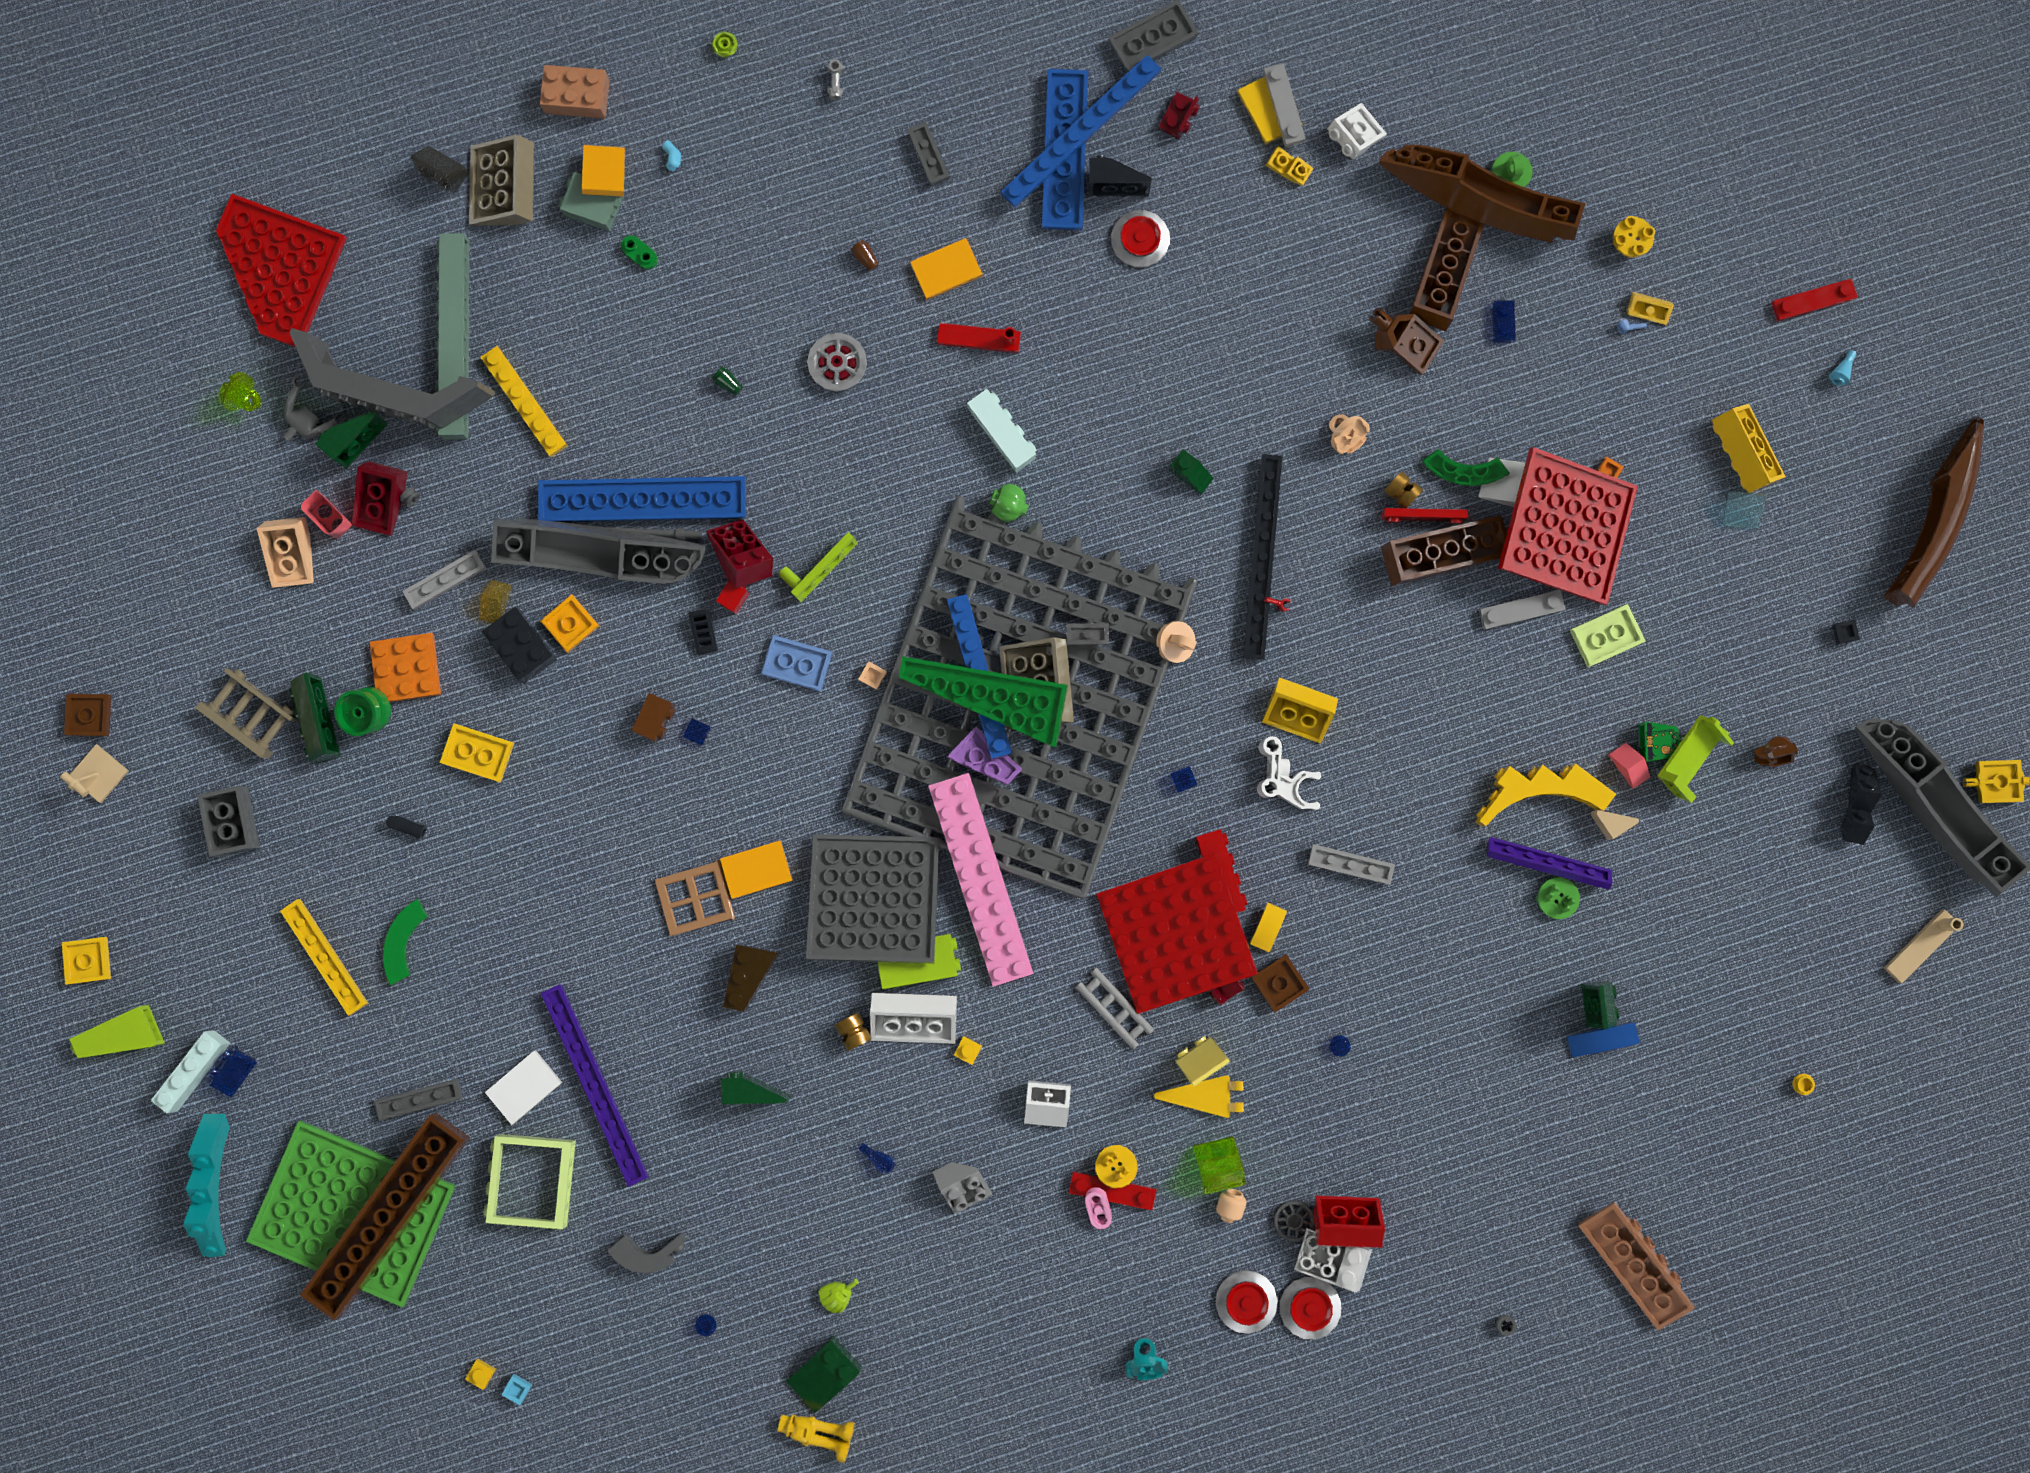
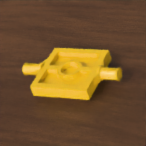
M2021 760L1975 762L1976 777L1963 779V782H1971L1964 783V787L1977 788L1978 803L2024 802L2023 791L2025 785H2030V776L2024 777L2022 772Z

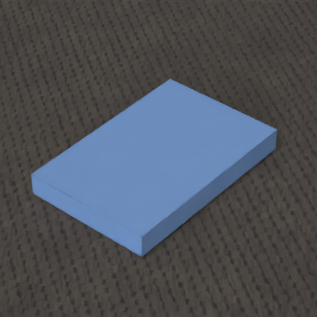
M772 635L761 675L821 692L833 652Z

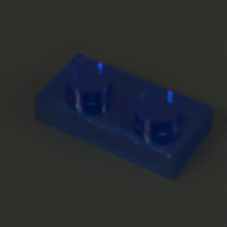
M1493 301V343H1514L1516 341L1515 301Z

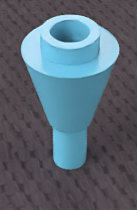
M1849 350L1845 359L1829 374L1833 384L1837 386L1849 384L1852 362L1857 354L1855 351Z

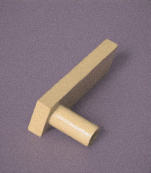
M1941 910L1884 969L1898 983H1903L1954 931H1959L1963 928V921L1959 918H1953L1946 910Z

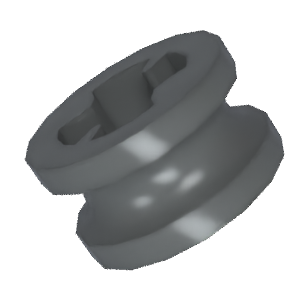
M410 487L402 493L399 500L403 503L405 502V506L410 508L418 502L421 495L419 492L415 493V489Z
M1500 1315L1495 1321V1327L1502 1335L1510 1336L1516 1331V1322L1509 1315ZM1504 1320L1511 1322V1324H1508L1510 1326L1508 1330L1505 1328L1501 1329V1326H1503L1501 1323Z

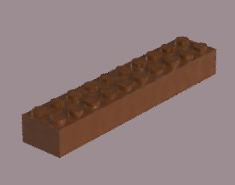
M438 1113L429 1115L300 1296L334 1321L342 1317L471 1137Z

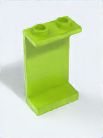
M1699 715L1657 775L1675 797L1692 803L1696 796L1688 788V784L1718 741L1730 746L1734 744L1729 737V732L1720 726V721L1712 716L1707 718Z
M951 934L935 937L934 964L878 962L882 989L958 976L957 971H961L959 958L955 959L954 950H958L956 937L952 938Z

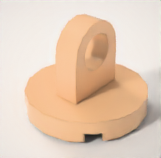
M1339 414L1333 417L1329 423V427L1333 432L1331 444L1339 454L1345 452L1349 454L1359 449L1367 439V432L1369 433L1370 431L1369 424L1359 416L1348 418L1346 415Z
M1172 621L1162 626L1156 640L1161 657L1174 663L1183 662L1188 659L1197 644L1191 627L1180 621Z

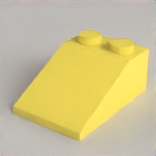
M1203 1036L1194 1042L1195 1047L1190 1050L1185 1048L1177 1054L1178 1058L1175 1062L1193 1086H1196L1230 1062L1211 1037L1205 1038Z

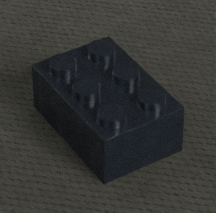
M516 606L482 631L516 679L523 684L557 660V657L522 610Z

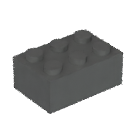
M235 786L197 795L209 857L220 858L260 848L248 787Z

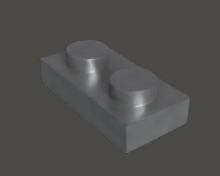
M1109 623L1066 625L1067 646L1109 645Z

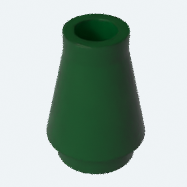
M723 366L712 377L715 381L714 384L735 396L743 388L728 368L725 369Z

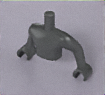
M300 376L293 377V388L286 399L284 408V419L291 426L283 435L288 442L297 433L306 439H312L329 428L342 424L337 422V419L341 416L340 413L334 415L332 420L315 427L320 419L303 404L294 411V404L300 389H304L307 386L306 381L302 385L297 386V380L300 379Z

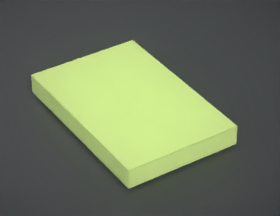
M1628 604L1570 630L1587 667L1646 642Z

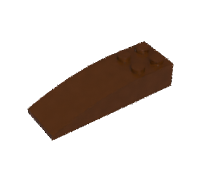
M1446 207L1409 314H1415L1426 325L1445 332L1447 331L1454 318L1484 226L1483 223Z
M1499 515L1392 540L1380 548L1391 586H1396L1500 559L1507 533L1502 516Z

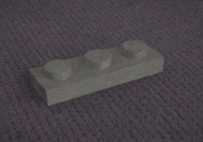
M927 122L907 129L930 185L933 186L950 179Z

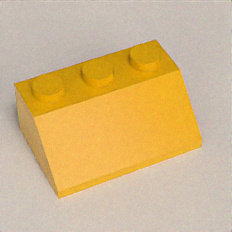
M1279 677L1262 723L1321 744L1335 715L1338 698Z

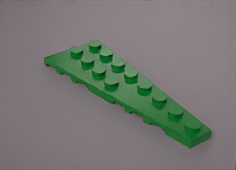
M902 656L899 678L1052 747H1057L1068 685Z

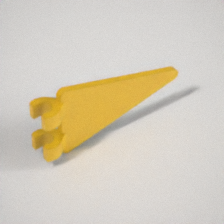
M1228 1075L1201 1081L1196 1086L1188 1084L1154 1094L1155 1099L1226 1118L1230 1117V1112H1244L1243 1102H1230V1090L1243 1091V1081H1230Z

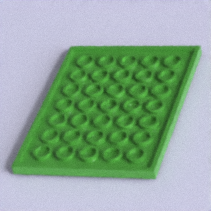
M302 1120L298 1121L246 1242L317 1271L397 1160ZM443 1179L439 1181L362 1289L363 1291L401 1307L406 1305L455 1190V1184Z

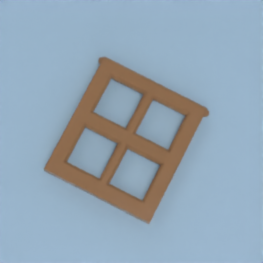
M718 860L711 864L655 880L670 936L731 919L733 921L735 919ZM713 872L718 889L698 894L694 877ZM685 880L690 897L671 903L666 885ZM720 894L724 912L705 918L700 900ZM692 903L696 921L677 926L672 908Z

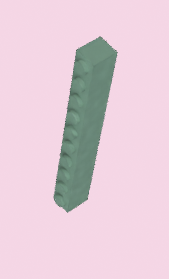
M464 233L439 234V241L436 242V249L439 253V261L436 262L437 273H439V281L436 282V290L439 293V301H436V310L439 313V321H436V331L439 333V341H436V351L439 353V361H436V372L438 373V381L435 384L436 392L458 381L459 376L469 378V239ZM469 412L444 428L435 426L436 433L443 440L468 439Z

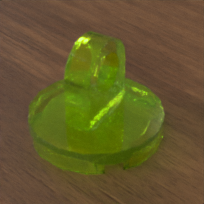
M245 372L232 374L229 377L231 380L228 383L224 382L220 388L218 395L219 403L228 411H235L240 408L248 412L258 410L261 406V398L254 390L255 383L253 378Z

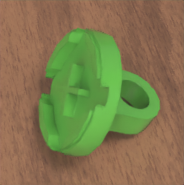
M1506 152L1494 161L1491 172L1505 180L1526 187L1532 177V166L1523 154Z

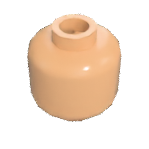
M1227 1189V1191L1220 1194L1216 1211L1223 1221L1232 1223L1242 1218L1247 1201L1243 1197L1242 1192L1236 1189Z

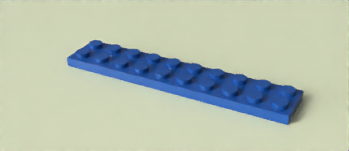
M745 476L538 480V520L600 522L746 519Z

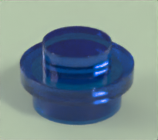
M1337 1035L1330 1040L1329 1048L1334 1055L1342 1057L1349 1053L1351 1044L1347 1037Z
M710 1314L699 1316L695 1322V1329L701 1336L712 1335L717 1327L716 1319Z

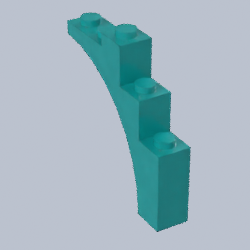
M203 1114L188 1153L193 1166V1171L186 1187L191 1204L183 1225L188 1237L195 1238L203 1257L224 1256L226 1252L219 1217L220 1169L225 1142L230 1129L225 1114Z

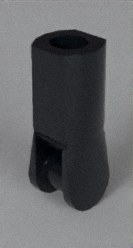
M389 816L386 819V825L389 828L402 831L419 839L423 838L426 833V825L412 820H407L400 816Z

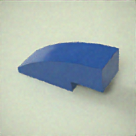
M1626 1022L1609 1029L1598 1028L1566 1036L1572 1057L1604 1052L1640 1043L1635 1022Z

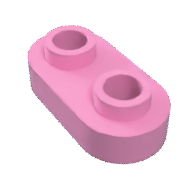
M1101 1188L1089 1189L1086 1193L1085 1204L1091 1224L1095 1228L1105 1229L1110 1226L1112 1221V1213L1107 1195Z

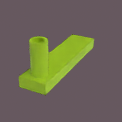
M848 532L803 580L788 567H784L778 576L793 589L791 593L795 598L802 602L858 542Z

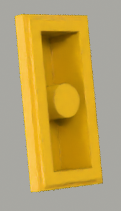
M1632 292L1627 315L1667 325L1674 305L1669 301Z

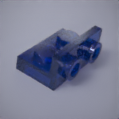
M235 1044L231 1049L227 1048L221 1056V1063L218 1067L214 1066L208 1074L209 1086L231 1098L257 1064L256 1059L238 1050V1046Z

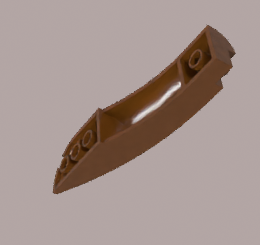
M1413 144L1403 145V148L1398 150L1393 148L1387 151L1379 160V164L1416 191L1459 214L1483 224L1552 243L1554 236L1574 241L1586 203L1543 194L1512 183L1468 159L1469 155L1431 146Z
M1976 416L1971 420L1929 483L1932 485V491L1922 530L1906 564L1883 597L1895 606L1907 604L1912 608L1916 606L1945 562L1961 531L1972 501L1980 468L1984 434V419L1980 416Z

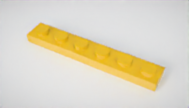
M496 346L482 355L480 358L548 455L553 457L566 448L568 445L500 348Z
M297 899L280 910L347 1015L351 1016L369 1004L302 900Z

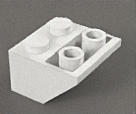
M1028 1080L1024 1123L1067 1127L1071 1085Z

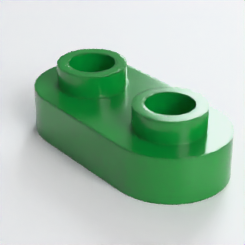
M630 235L622 240L621 249L623 253L642 269L652 270L657 266V254L639 238ZM629 243H634L632 248H628ZM644 256H650L648 260H643Z

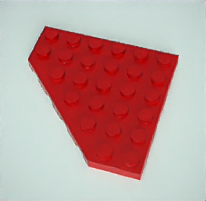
M231 193L216 229L218 237L222 241L224 251L229 263L233 267L238 284L245 295L250 312L257 323L259 333L296 348L290 335L291 328L308 333L347 237Z

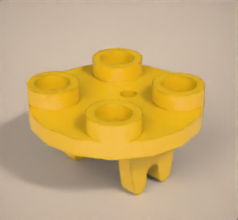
M1628 216L1615 227L1613 244L1617 251L1624 256L1630 258L1640 257L1646 254L1652 247L1655 229L1644 219Z
M1111 1145L1104 1148L1095 1162V1169L1099 1180L1112 1189L1129 1185L1134 1180L1138 1170L1134 1154L1128 1148L1121 1145Z

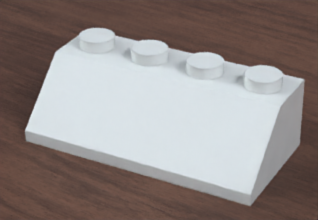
M872 993L870 1008L871 1041L955 1044L957 996Z

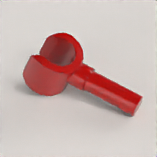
M1265 597L1264 599L1265 602L1276 605L1281 612L1289 610L1283 607V602H1291L1288 598L1276 600Z

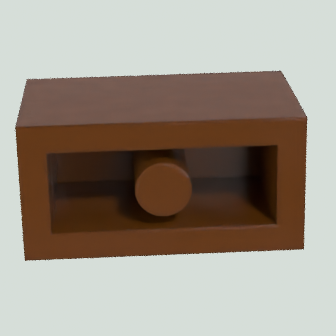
M649 693L631 731L658 743L659 739L662 740L666 734L667 728L665 726L668 720L671 721L675 715V705Z

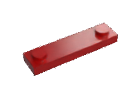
M1851 278L1771 302L1776 320L1779 322L1853 301L1858 296Z
M1385 508L1381 512V520H1387V523L1390 524L1400 523V521H1446L1450 525H1460L1468 518V510Z
M1075 1171L1072 1173L1069 1188L1070 1194L1086 1197L1089 1189L1101 1188L1105 1191L1108 1202L1153 1211L1156 1188L1130 1183L1125 1187L1112 1189L1101 1182L1098 1176Z

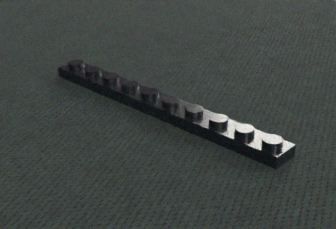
M1261 455L1243 659L1265 660L1270 603L1265 602L1264 599L1265 597L1270 598L1283 458V456Z

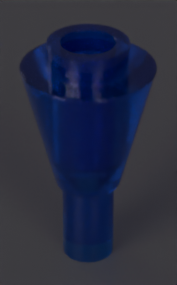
M862 1143L859 1147V1150L869 1157L882 1175L885 1173L889 1174L895 1167V1157L873 1150L865 1143Z

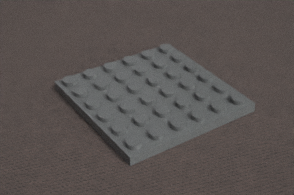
M813 834L806 960L934 964L939 838L929 837L933 839V841L916 837ZM924 842H935V845L933 846Z

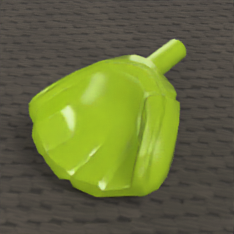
M855 1279L848 1285L842 1282H831L822 1286L818 1291L822 1306L831 1313H842L851 1298V1289L859 1281Z

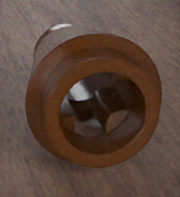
M861 240L850 249L853 252L852 256L869 272L879 265L868 242L866 243L864 240Z

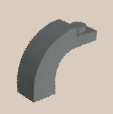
M681 1233L664 1248L657 1251H647L640 1248L627 1234L607 1251L617 1263L628 1270L639 1273H652L671 1265L676 1260L672 1252L675 1255L685 1247L683 1243L687 1238Z

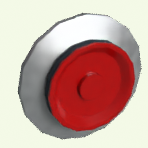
M1134 210L1123 215L1115 223L1111 233L1112 248L1116 256L1125 264L1135 268L1149 267L1158 263L1166 254L1170 244L1169 231L1165 222L1156 214L1146 210Z
M1243 1270L1232 1273L1223 1280L1217 1291L1216 1307L1219 1317L1227 1327L1236 1332L1250 1334L1261 1331L1270 1324L1276 1313L1278 1300L1274 1287L1266 1277L1254 1271Z
M1302 1277L1293 1281L1284 1290L1280 1299V1315L1284 1325L1294 1335L1303 1339H1318L1328 1335L1337 1326L1341 1316V1301L1337 1291L1328 1282L1315 1277Z

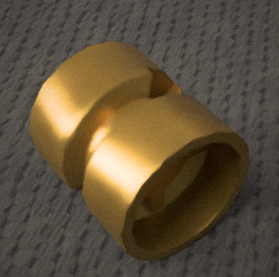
M1402 471L1384 490L1392 499L1397 498V504L1402 508H1408L1423 491L1415 482L1410 483V478Z
M859 1012L834 1025L838 1034L844 1036L842 1042L847 1052L872 1039L867 1028L862 1027L864 1022Z

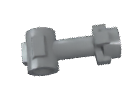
M833 59L828 64V72L832 75L831 88H828V95L831 100H841L843 88H840V76L844 72V67L838 59Z

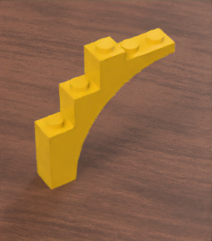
M1576 763L1570 766L1566 765L1559 774L1561 778L1544 765L1537 766V768L1534 766L1527 774L1528 779L1511 766H1508L1504 769L1500 768L1495 774L1494 778L1496 780L1493 785L1499 788V790H1494L1488 798L1490 800L1489 804L1486 807L1483 806L1476 814L1478 818L1475 823L1485 827L1498 813L1509 805L1536 795L1568 797L1582 802L1594 810L1604 811L1616 793Z

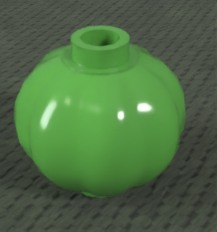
M1014 484L1002 485L1000 490L995 489L989 501V504L992 505V513L1003 522H1012L1020 517V515L1025 516L1029 506L1025 504L1024 491Z

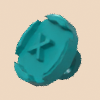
M1142 1338L1135 1343L1134 1359L1125 1364V1372L1131 1379H1133V1376H1137V1380L1140 1381L1155 1380L1162 1377V1373L1165 1375L1168 1373V1362L1157 1357L1155 1345L1150 1339ZM1142 1346H1150L1151 1349L1148 1354L1142 1355L1139 1353Z

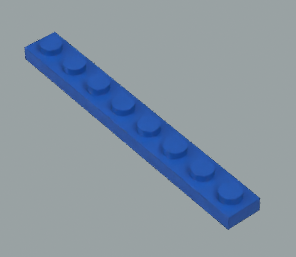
M965 594L947 599L965 667L989 671L968 595ZM978 713L991 760L1011 755L1012 751L1004 724Z

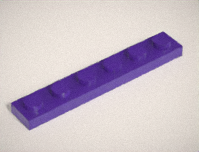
M1490 837L1487 842V857L1608 890L1612 886L1611 869Z

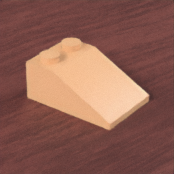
M306 517L265 521L257 527L272 588L314 582L311 538Z

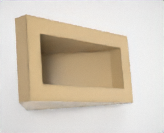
M1600 810L1591 812L1592 818L1607 840L1615 839L1639 821L1637 818Z

